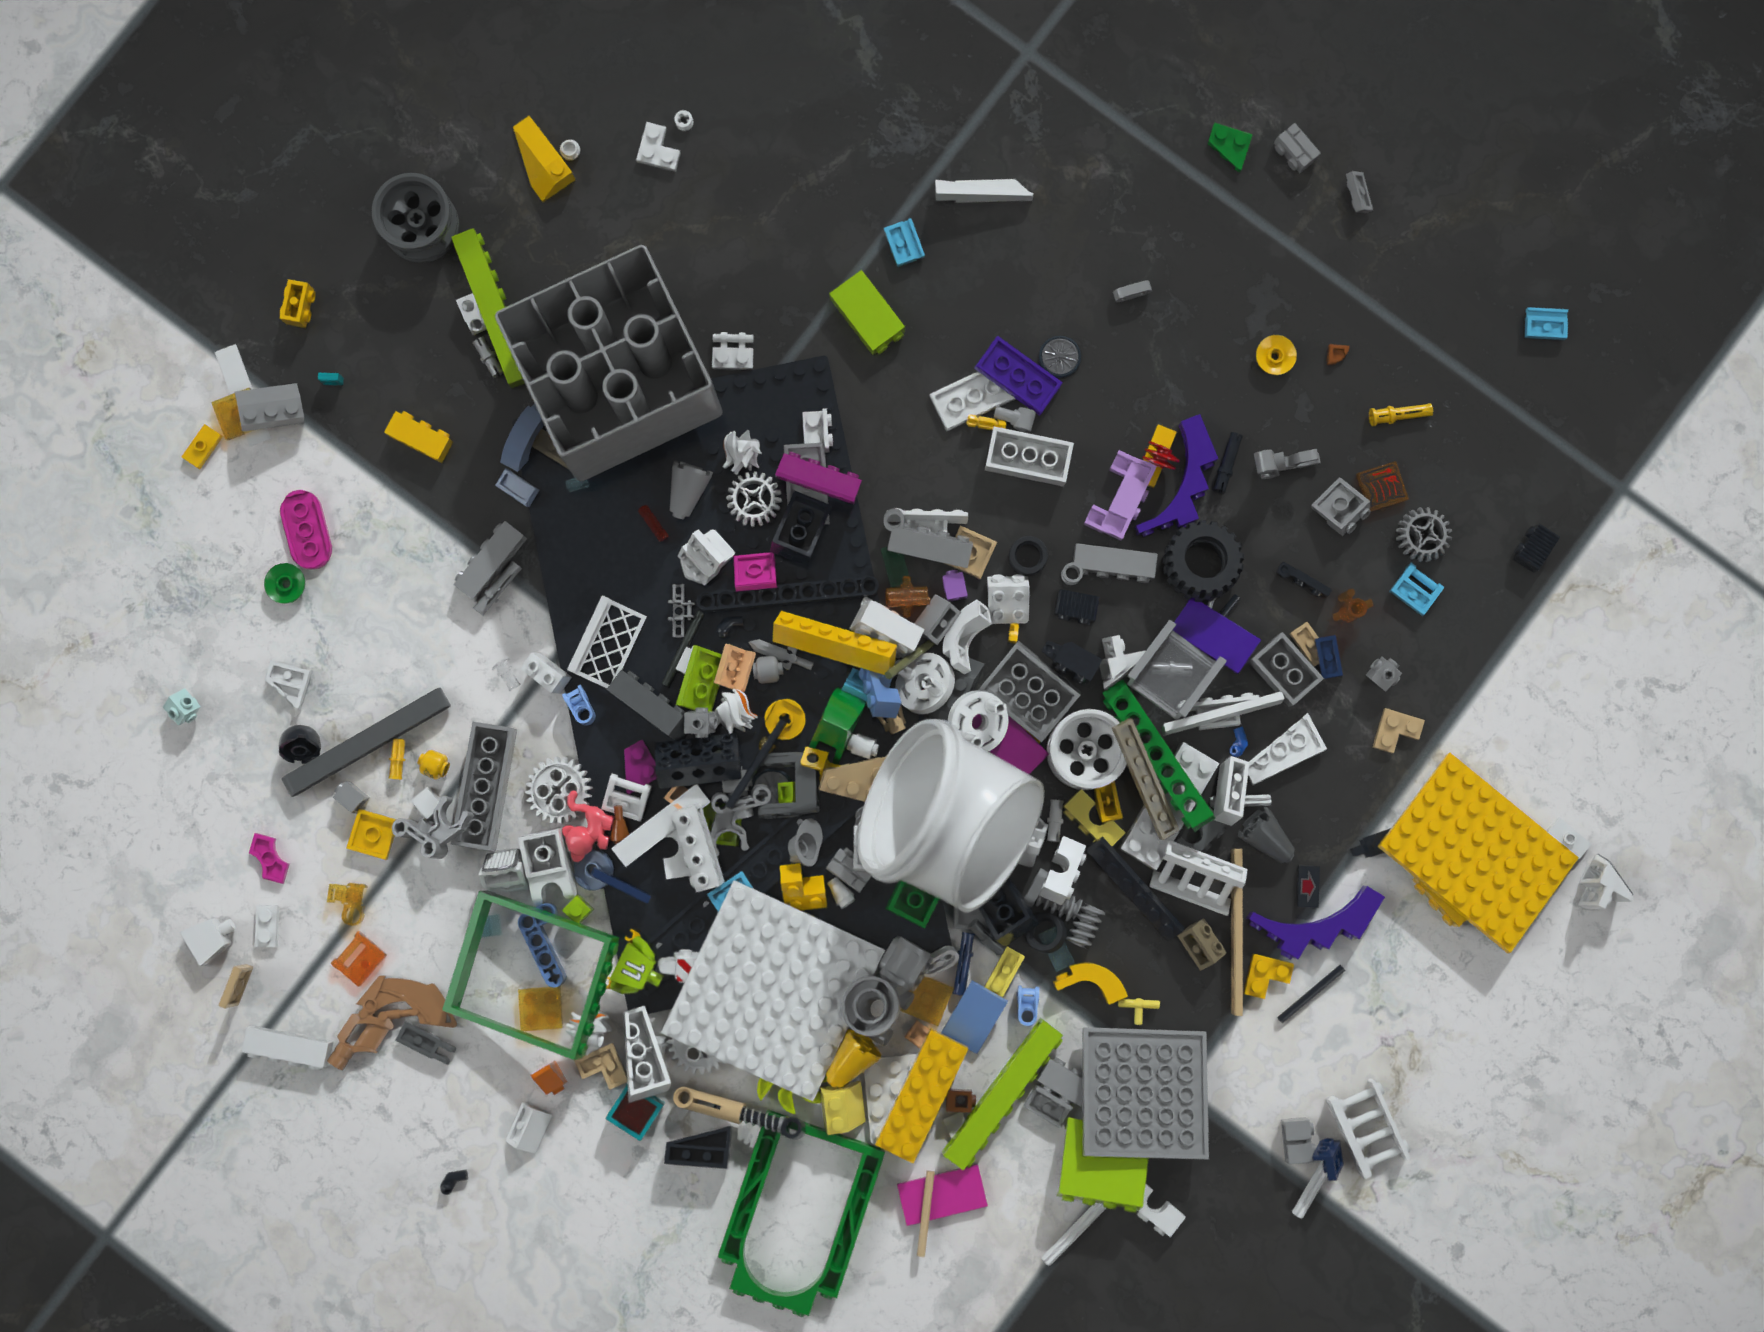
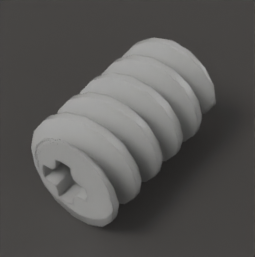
M1038 895L1036 906L1038 907L1041 903H1044L1043 910L1050 906L1051 914L1058 910V917L1060 918L1066 914L1065 921H1068L1071 918L1075 919L1083 900L1079 899L1075 903V896L1072 895L1070 900L1066 899L1060 905Z
M1088 904L1080 907L1083 914L1076 915L1080 922L1073 921L1072 923L1077 928L1069 930L1073 937H1066L1067 941L1085 948V945L1092 946L1088 938H1095L1091 931L1099 929L1095 925V923L1102 922L1098 915H1105L1104 911Z

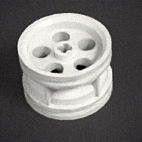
M1094 709L1076 711L1061 720L1050 733L1046 751L1049 753L1047 761L1053 774L1065 785L1079 790L1100 788L1116 780L1127 765L1112 731V727L1119 724L1118 720L1108 713ZM1080 723H1087L1091 728V734L1086 738L1080 737L1077 733V727ZM1101 735L1111 737L1112 745L1109 749L1099 747L1098 739ZM1064 739H1068L1073 743L1074 748L1070 754H1065L1060 750V742ZM1083 745L1091 748L1090 756L1082 753ZM1098 758L1106 760L1108 768L1104 773H1099L1094 769V761ZM1074 761H1079L1084 766V771L1080 776H1076L1070 771V765Z

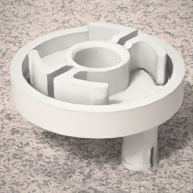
M933 653L922 654L898 673L896 689H898L901 704L917 714H928L936 711L946 703L952 694L955 684L954 671L951 665L941 656Z
M971 691L955 701L949 712L948 722L960 729L961 721V730L959 732L962 739L988 752L1000 744L1007 732V706L991 693ZM980 714L982 724L977 729H974L972 727V719L975 715Z

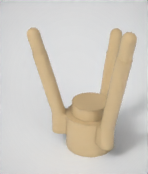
M900 706L896 718L886 719L888 723H886L883 717H877L883 725L885 732L889 730L891 735L906 729L902 706Z

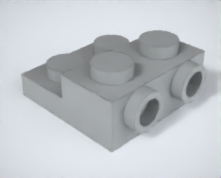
M1340 477L1311 505L1312 509L1326 519L1327 524L1342 536L1346 532L1348 534L1353 532L1356 528L1355 523L1360 518L1362 520L1366 519L1371 512L1370 501Z

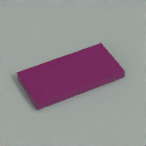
M980 714L975 715L972 719V727L977 729L982 724ZM1009 715L1008 728L1003 740L994 749L988 751L1028 775L1049 755Z

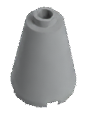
M677 461L673 462L670 496L672 516L680 519L690 516L709 483L713 472L707 470L706 474V471H703L700 467L680 462L679 465Z

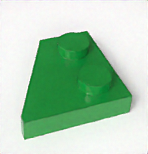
M1214 122L1207 144L1218 151L1225 161L1228 160L1237 172H1241L1253 134Z

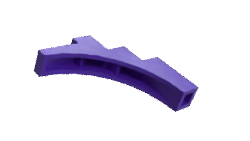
M1362 886L1355 897L1342 909L1326 918L1309 923H1280L1269 920L1255 912H1249L1246 919L1251 921L1249 925L1260 931L1262 928L1268 932L1267 937L1276 942L1281 940L1277 948L1281 950L1280 954L1289 960L1292 958L1299 959L1310 940H1312L1311 945L1322 950V948L1330 949L1341 930V934L1350 940L1353 938L1360 939L1385 896L1369 886Z

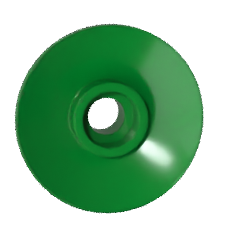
M280 563L273 566L267 572L264 579V588L267 595L273 601L282 604L292 603L303 594L305 577L302 571L295 565ZM286 581L290 582V586L288 588L284 587V583Z

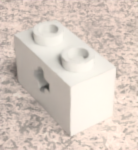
M532 652L521 667L522 671L551 693L561 694L572 678L541 653Z

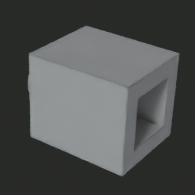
M348 781L340 783L334 791L336 794L333 796L336 801L351 813H357L358 809H361L370 798L352 782Z

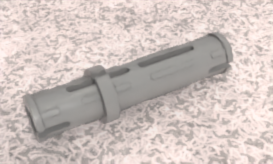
M511 561L489 590L483 592L484 596L473 608L484 616L494 602L497 603L499 600L497 598L522 568Z

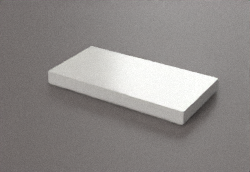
M979 372L973 373L929 394L946 431L966 423L967 417L970 414L979 417L996 409L997 406L1000 407L1016 399Z

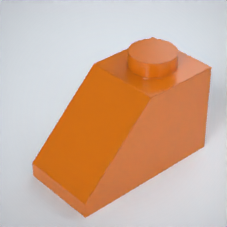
M556 1061L531 1075L532 1079L546 1095L551 1092L553 1095L565 1089L563 1085L567 1083Z

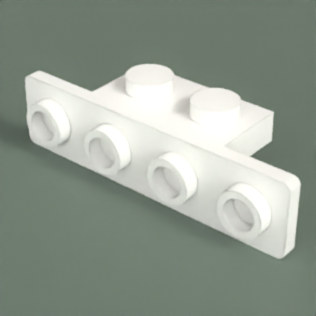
M895 508L903 513L904 522L910 524L909 527L917 529L918 526L929 528V532L933 533L938 531L947 532V523L967 524L968 512L962 510L943 512L940 509L932 511L912 509L911 511H903L900 508ZM892 514L887 518V521L901 522V518L896 514Z
M1245 693L1241 697L1233 698V695H1226L1218 700H1213L1211 697L1200 699V702H1196L1190 711H1196L1197 714L1259 698V695ZM1186 700L1177 704L1176 709L1179 710ZM1240 715L1199 726V730L1240 726Z

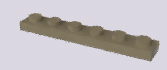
M1128 718L1113 726L1112 731L1160 840H1164L1179 832L1180 829L1133 719Z

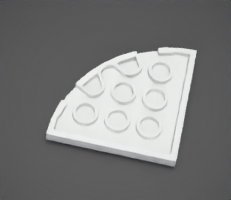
M918 1053L884 1056L864 1071L871 1143H875Z

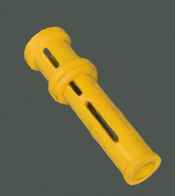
M1429 403L1394 408L1392 406L1377 410L1371 408L1369 410V421L1371 426H1376L1380 423L1393 424L1396 420L1432 416L1433 407ZM1419 411L1416 413L1405 414V412Z

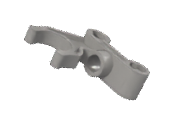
M1317 449L1295 453L1286 457L1284 452L1274 453L1272 450L1254 453L1257 473L1261 474V479L1279 476V471L1321 463Z
M764 784L755 785L752 788L751 795L740 797L732 810L725 805L719 807L718 804H715L719 798H722L727 803L729 798L725 793L718 792L712 796L711 805L716 814L710 836L717 856L719 851L716 847V841L726 831L736 833L741 839V849L744 851L748 850L746 831L742 826L735 823V820L753 816L752 807L765 805L770 801L771 792ZM759 790L766 791V794L763 795V799L756 798V795L759 794Z
M442 796L437 807L434 809L435 823L425 818H420L419 822L399 818L393 822L392 832L397 837L415 838L422 843L421 853L424 857L442 859L448 853L447 843L467 830L474 814L470 811H463L460 820L456 824L451 825L447 820L446 811L453 799L448 796Z

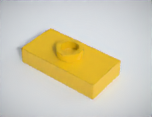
M204 424L181 457L198 469H201L223 436Z

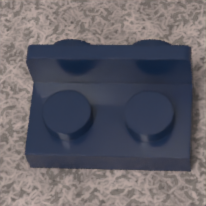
M1326 1138L1319 1141L1312 1158L1313 1161H1323V1171L1327 1173L1328 1181H1337L1344 1165L1341 1141Z

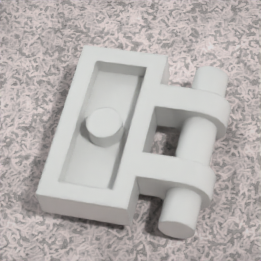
M727 332L713 334V342H721V348L713 347V369L753 370V348H746V343H753L754 335H746V333L728 334ZM728 342L739 343V348H727Z

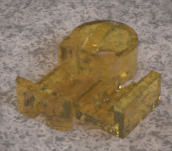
M329 884L327 902L335 903V900L342 901L341 904H344L342 920L346 925L355 926L364 919L365 906L361 905L364 888H368L366 884ZM356 908L360 913V918L353 924V914ZM350 909V911H349V918H348V920H347L346 914H347V911Z

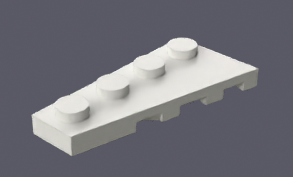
M1308 713L1249 761L1248 778L1252 786L1327 750Z

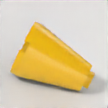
M852 1029L847 1032L826 1072V1080L834 1088L843 1087L878 1062L882 1056L880 1050L871 1040L867 1042L863 1039L864 1035L858 1034Z

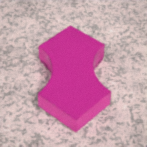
M254 833L249 854L255 856L260 861L263 869L262 878L284 884L290 864L283 861L277 854L275 847L276 838Z

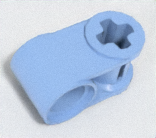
M581 684L572 692L562 694L577 722L586 726L594 722L595 712ZM588 710L590 713L589 718L584 721L581 720V712Z
M1018 985L1017 1019L1022 1025L1031 1026L1037 1020L1039 987L1022 988V986ZM1026 1010L1032 1013L1033 1017L1030 1022L1022 1020V1013Z

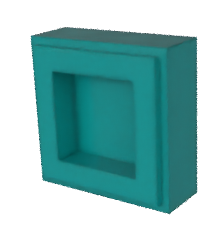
M318 373V380L323 385H343L344 378L339 373Z

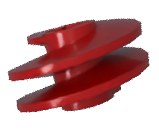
M1149 441L1148 443L1157 451L1145 448L1144 450L1153 458L1145 456L1142 458L1162 469L1175 470L1176 467L1167 461L1180 462L1179 459L1171 454L1172 450Z

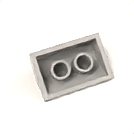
M297 383L235 392L242 432L304 423V413Z

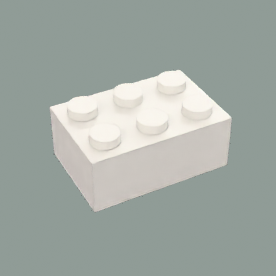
M872 600L859 609L850 627V630L855 633L896 644V658H904L915 651L924 632L923 628Z

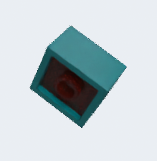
M627 1084L605 1119L641 1141L666 1102L653 1095L629 1103Z

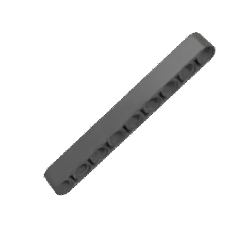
M441 687L434 689L290 772L281 780L290 796H297L393 741V739L448 709L451 704Z

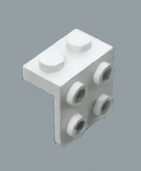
M1016 574L1013 576L993 575L992 577H987L988 609L990 611L991 623H1027L1029 621L1030 588L1028 576Z

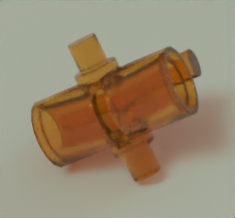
M910 576L903 577V584H901L900 588H886L885 590L886 606L901 607L903 617H911L913 606L930 605L927 586L913 587Z
M1348 589L1338 596L1339 601H1345V604L1340 607L1339 612L1332 614L1334 621L1342 619L1345 622H1352L1364 616L1367 609L1374 606L1372 600L1352 599L1355 591L1354 589Z

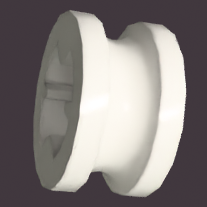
M682 110L675 115V123L678 129L687 131L692 128L693 118L688 111ZM684 117L688 123L684 124L680 118Z

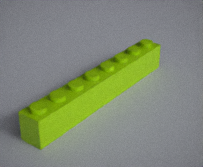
M474 228L451 236L508 385L511 388H515L525 384L495 319L496 312L506 308L503 301L506 300L503 289H499L496 282L499 281L495 269L491 270L489 264L492 263L488 251L484 252L482 245H485L481 233H476Z
M1042 1018L1037 1021L978 1101L976 1107L972 1109L964 1123L941 1151L944 1157L963 1171L974 1163L976 1159L974 1157L978 1150L982 1151L985 1148L989 1135L991 1133L994 1134L1001 1125L999 1123L1003 1116L1007 1117L1012 1111L1013 1107L1011 1105L1016 1099L1019 1100L1024 1095L1025 1086L1028 1082L1032 1083L1038 1075L1036 1071L1040 1066H1045L1049 1061V1054L1053 1048L1056 1050L1060 1046L1063 1034Z

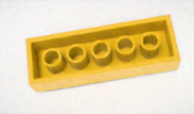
M932 1028L929 1029L881 1128L875 1145L914 1163L969 1049L968 1046Z

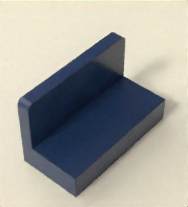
M1336 635L1316 638L1315 642L1322 677L1324 679L1342 677L1343 672Z

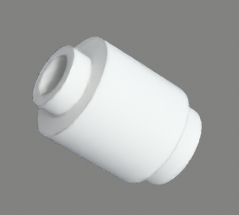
M852 734L847 750H850L852 754L871 759L872 756L877 755L879 745L876 744V739L861 734Z

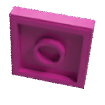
M774 553L734 556L736 591L777 588Z

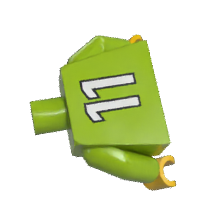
M632 929L630 930L633 932L632 938L625 936V940L630 943H627L611 977L607 976L609 984L606 989L620 994L637 993L639 990L644 989L647 982L658 987L663 979V975L653 971L657 963L654 960L655 955L648 943L640 937V934Z

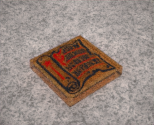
M1396 461L1356 474L1363 496L1370 501L1371 512L1409 500Z

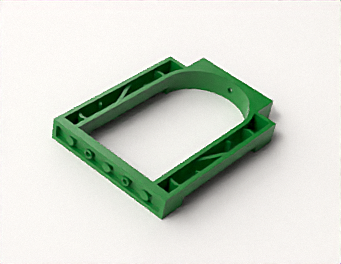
M767 1109L768 1115L773 1116L775 1114V1117H786L784 1114ZM804 1122L806 1126L805 1134L862 1153L827 1262L821 1274L814 1282L803 1289L793 1292H780L762 1285L748 1268L745 1258V1241L781 1136L777 1131L773 1132L770 1128L766 1130L765 1127L760 1129L718 1254L721 1262L728 1265L737 1264L729 1288L733 1290L734 1294L752 1296V1299L759 1303H764L765 1301L772 1303V1306L779 1310H784V1308L793 1310L792 1313L800 1317H804V1315L809 1316L817 1292H820V1296L827 1299L838 1297L885 1155V1149L842 1134L828 1135L825 1128ZM792 1123L789 1128L797 1131L798 1125Z

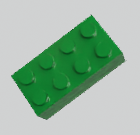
M899 880L885 909L921 928H925L940 898Z

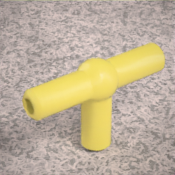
M1141 998L1135 1000L1121 999L1118 1001V1007L1135 1008L1134 1024L1142 1025L1143 1008L1159 1009L1160 1001L1143 1000Z

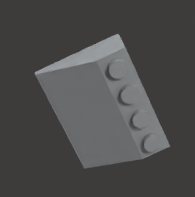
M1019 641L978 689V691H985L997 696L1003 704H1006L1008 715L1041 742L1082 693Z

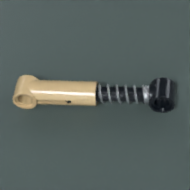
M680 1087L673 1095L674 1103L680 1108L736 1124H741L744 1121L745 1124L751 1123L752 1126L758 1125L759 1128L765 1127L766 1130L770 1128L773 1132L777 1131L789 1139L798 1140L806 1132L805 1123L798 1118L787 1116L779 1118L775 1117V1114L771 1116L768 1115V1112L764 1114L762 1111L750 1110L744 1103L709 1093ZM685 1093H688L690 1099L687 1103L684 1104L682 1102V1096ZM698 1100L712 1103L714 1108L697 1104ZM792 1123L798 1125V1130L795 1134H791L789 1131Z

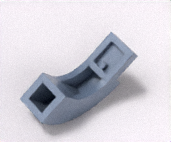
M535 404L532 407L527 406L519 416L502 452L500 463L517 472L528 462L532 444L545 425Z

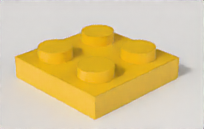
M358 809L346 848L387 860L395 837L392 832V825L396 819Z

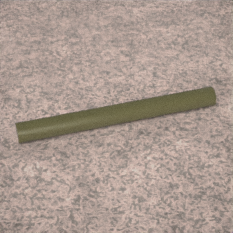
M927 640L885 672V677L887 679L893 678L935 644Z

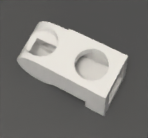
M473 293L456 300L472 335L487 330Z

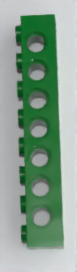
M1124 680L1103 692L1106 698L1103 700L1109 711L1112 709L1117 715L1114 718L1119 723L1128 718H1137L1140 720L1136 726L1140 738L1145 735L1151 736L1150 741L1143 745L1156 775L1161 780L1160 785L1164 794L1169 793L1173 798L1170 803L1176 812L1181 810L1184 817L1181 819L1188 829L1192 827L1196 832L1214 820L1216 817ZM1122 702L1128 703V707L1125 710H1119V705ZM1155 752H1161L1162 757L1159 760H1152V755ZM1166 769H1173L1172 776L1168 778L1163 777V772ZM1177 786H1184L1185 790L1182 794L1177 795L1174 793ZM1191 802L1196 803L1194 811H1186L1187 804Z

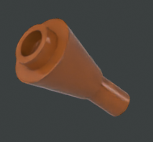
M622 805L614 806L615 819L610 840L614 841V844H618L629 835L623 818Z

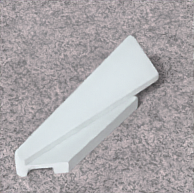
M1016 179L962 180L955 182L935 180L936 201L956 200V203L1033 200V193L1026 190Z

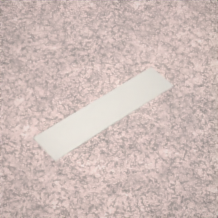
M234 344L216 351L215 355L239 417L235 392L250 390L252 386L238 348ZM267 428L244 431L249 446L271 439Z
M697 784L611 848L625 867L676 829L671 821L672 812L677 810L673 805L678 803L684 808L701 803L702 808L710 803Z

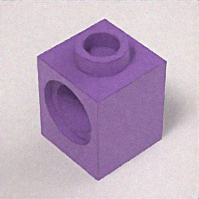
M958 570L947 571L946 575L942 576L946 600L950 602L967 598L963 572L958 573Z

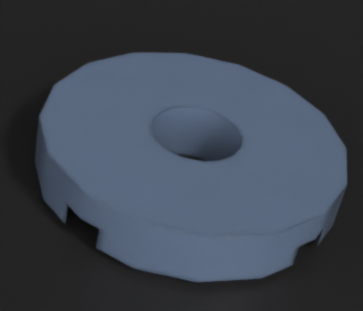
M592 849L580 862H574L573 868H575L574 878L579 886L585 890L595 891L603 889L608 884L592 877L589 871L590 866L594 864L597 869L612 876L614 867L612 860L606 853L601 850Z

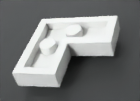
M649 122L646 123L636 160L638 163L676 172L681 152L680 150L662 146L667 130L666 127Z

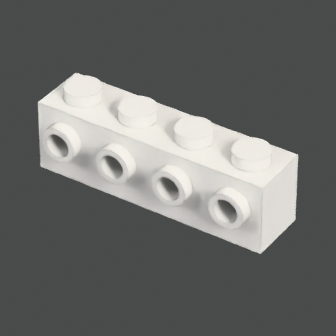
M701 803L673 811L671 821L679 834L677 840L685 854L684 863L690 870V883L692 887L695 888L696 892L722 885L725 881Z

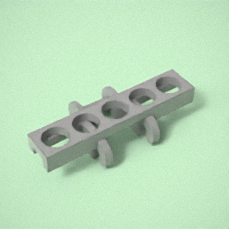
M673 584V601L668 600L669 604H673V618L668 617V621H673V638H684V618H688V620L694 618V615H692V605L694 603H691L690 600H688V603H685L684 584ZM677 587H681L680 595L676 594ZM685 606H687V615H685ZM678 607L683 610L680 615L675 613V609ZM676 621H681V625H677ZM676 628H681V635H676Z

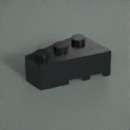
M732 1126L666 1142L664 1164L729 1169Z

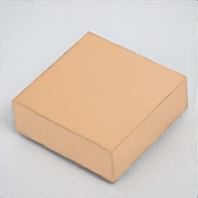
M916 1020L904 1037L918 1048H921L929 1029Z

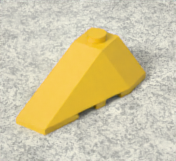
M530 116L513 127L530 185L542 202H545L575 181L572 171Z

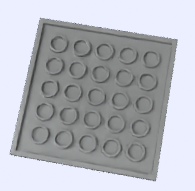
M1082 1028L1083 1156L1209 1159L1206 1032Z

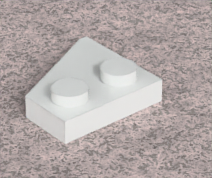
M270 660L265 680L290 701L295 708L301 709L312 671Z

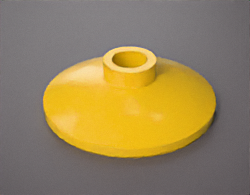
M1280 335L1266 337L1260 342L1256 350L1258 365L1263 371L1271 375H1282L1288 372L1294 366L1297 358L1293 343L1288 338ZM1272 354H1277L1278 360L1272 359Z

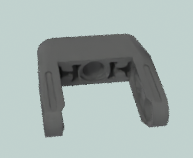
M802 752L767 754L760 766L769 769L795 767L796 802L765 804L758 808L759 818L801 817L819 813L820 770L802 766L800 764L803 756ZM810 754L807 756V760L815 763L819 760V757L816 754Z

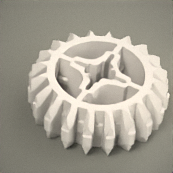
M754 471L753 477L750 478L749 472H746L747 479L743 480L742 476L739 475L740 483L732 482L736 488H728V492L733 495L726 496V499L733 502L728 503L727 506L728 508H734L730 512L732 516L738 513L736 516L737 521L744 518L743 525H747L748 521L751 520L752 527L755 526V521H758L759 525L762 526V519L765 518L767 523L770 522L769 514L774 518L776 517V513L772 511L773 509L780 510V506L775 503H781L782 499L775 496L780 495L781 491L774 490L778 487L777 483L770 485L772 482L771 477H768L766 481L764 480L765 473H762L760 478H757L758 474ZM750 484L761 485L760 487L758 486V488L755 490H749L745 488L747 485ZM766 489L771 494L769 506L762 500ZM740 492L746 497L742 510L739 508L737 501ZM749 495L753 497L757 495L760 503L755 501L749 503L751 501ZM753 508H759L763 510V512L759 514H747V512H750Z

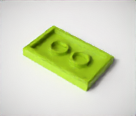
M693 646L676 705L694 711L695 708L700 707L708 708V711H712L719 685L715 684L714 680L722 654L700 646Z

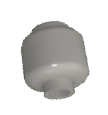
M775 656L757 658L756 663H753L754 679H758L762 684L778 682L779 675H783L782 662L778 663Z

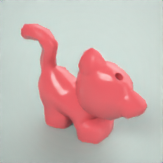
M573 790L567 796V806L571 811L584 812L588 826L586 828L584 826L574 827L567 825L562 828V833L565 836L568 850L571 852L572 860L580 862L586 854L592 851L595 842H597V846L600 849H607L610 836L605 834V830L610 831L612 829L614 816L606 814L597 806L576 804L575 799L578 794Z

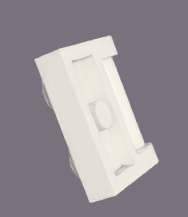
M612 773L601 809L614 813V806L622 805L624 817L641 822L652 786L647 784L644 786L618 778V775ZM615 785L641 793V798L614 790Z

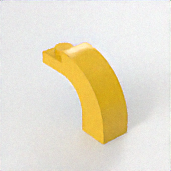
M1083 962L1069 965L1071 974L1068 975L1067 972L1056 976L1057 980L1053 981L1057 991L1079 981L1094 982L1101 989L1109 1005L1128 997L1118 977L1108 969L1094 963Z

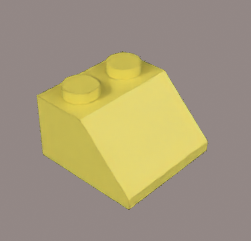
M861 1081L849 1082L841 1088H834L832 1086L820 1087L824 1128L828 1135L849 1132L866 1122Z

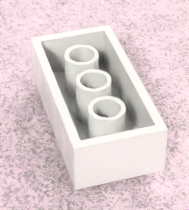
M994 427L985 471L1064 487L1074 443Z

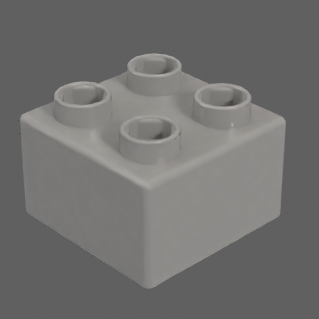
M644 245L636 246L503 308L495 314L498 326L554 446L578 481L589 479L722 415V408L712 381L653 259Z

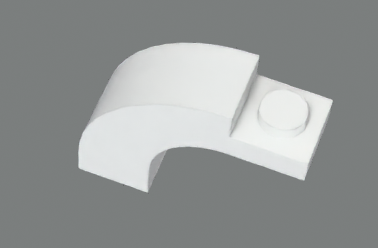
M978 600L973 601L960 611L961 614L947 631L943 641V654L950 658L951 666L964 675L971 671L968 649L972 639L981 630L992 625L988 607Z

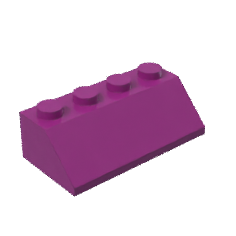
M789 452V455L783 454L775 474L776 478L854 505L862 480L858 479L859 475L852 472H847V475L840 473L839 468L831 465L825 468L820 466L821 462L811 458L808 461L800 459L801 455L794 452Z

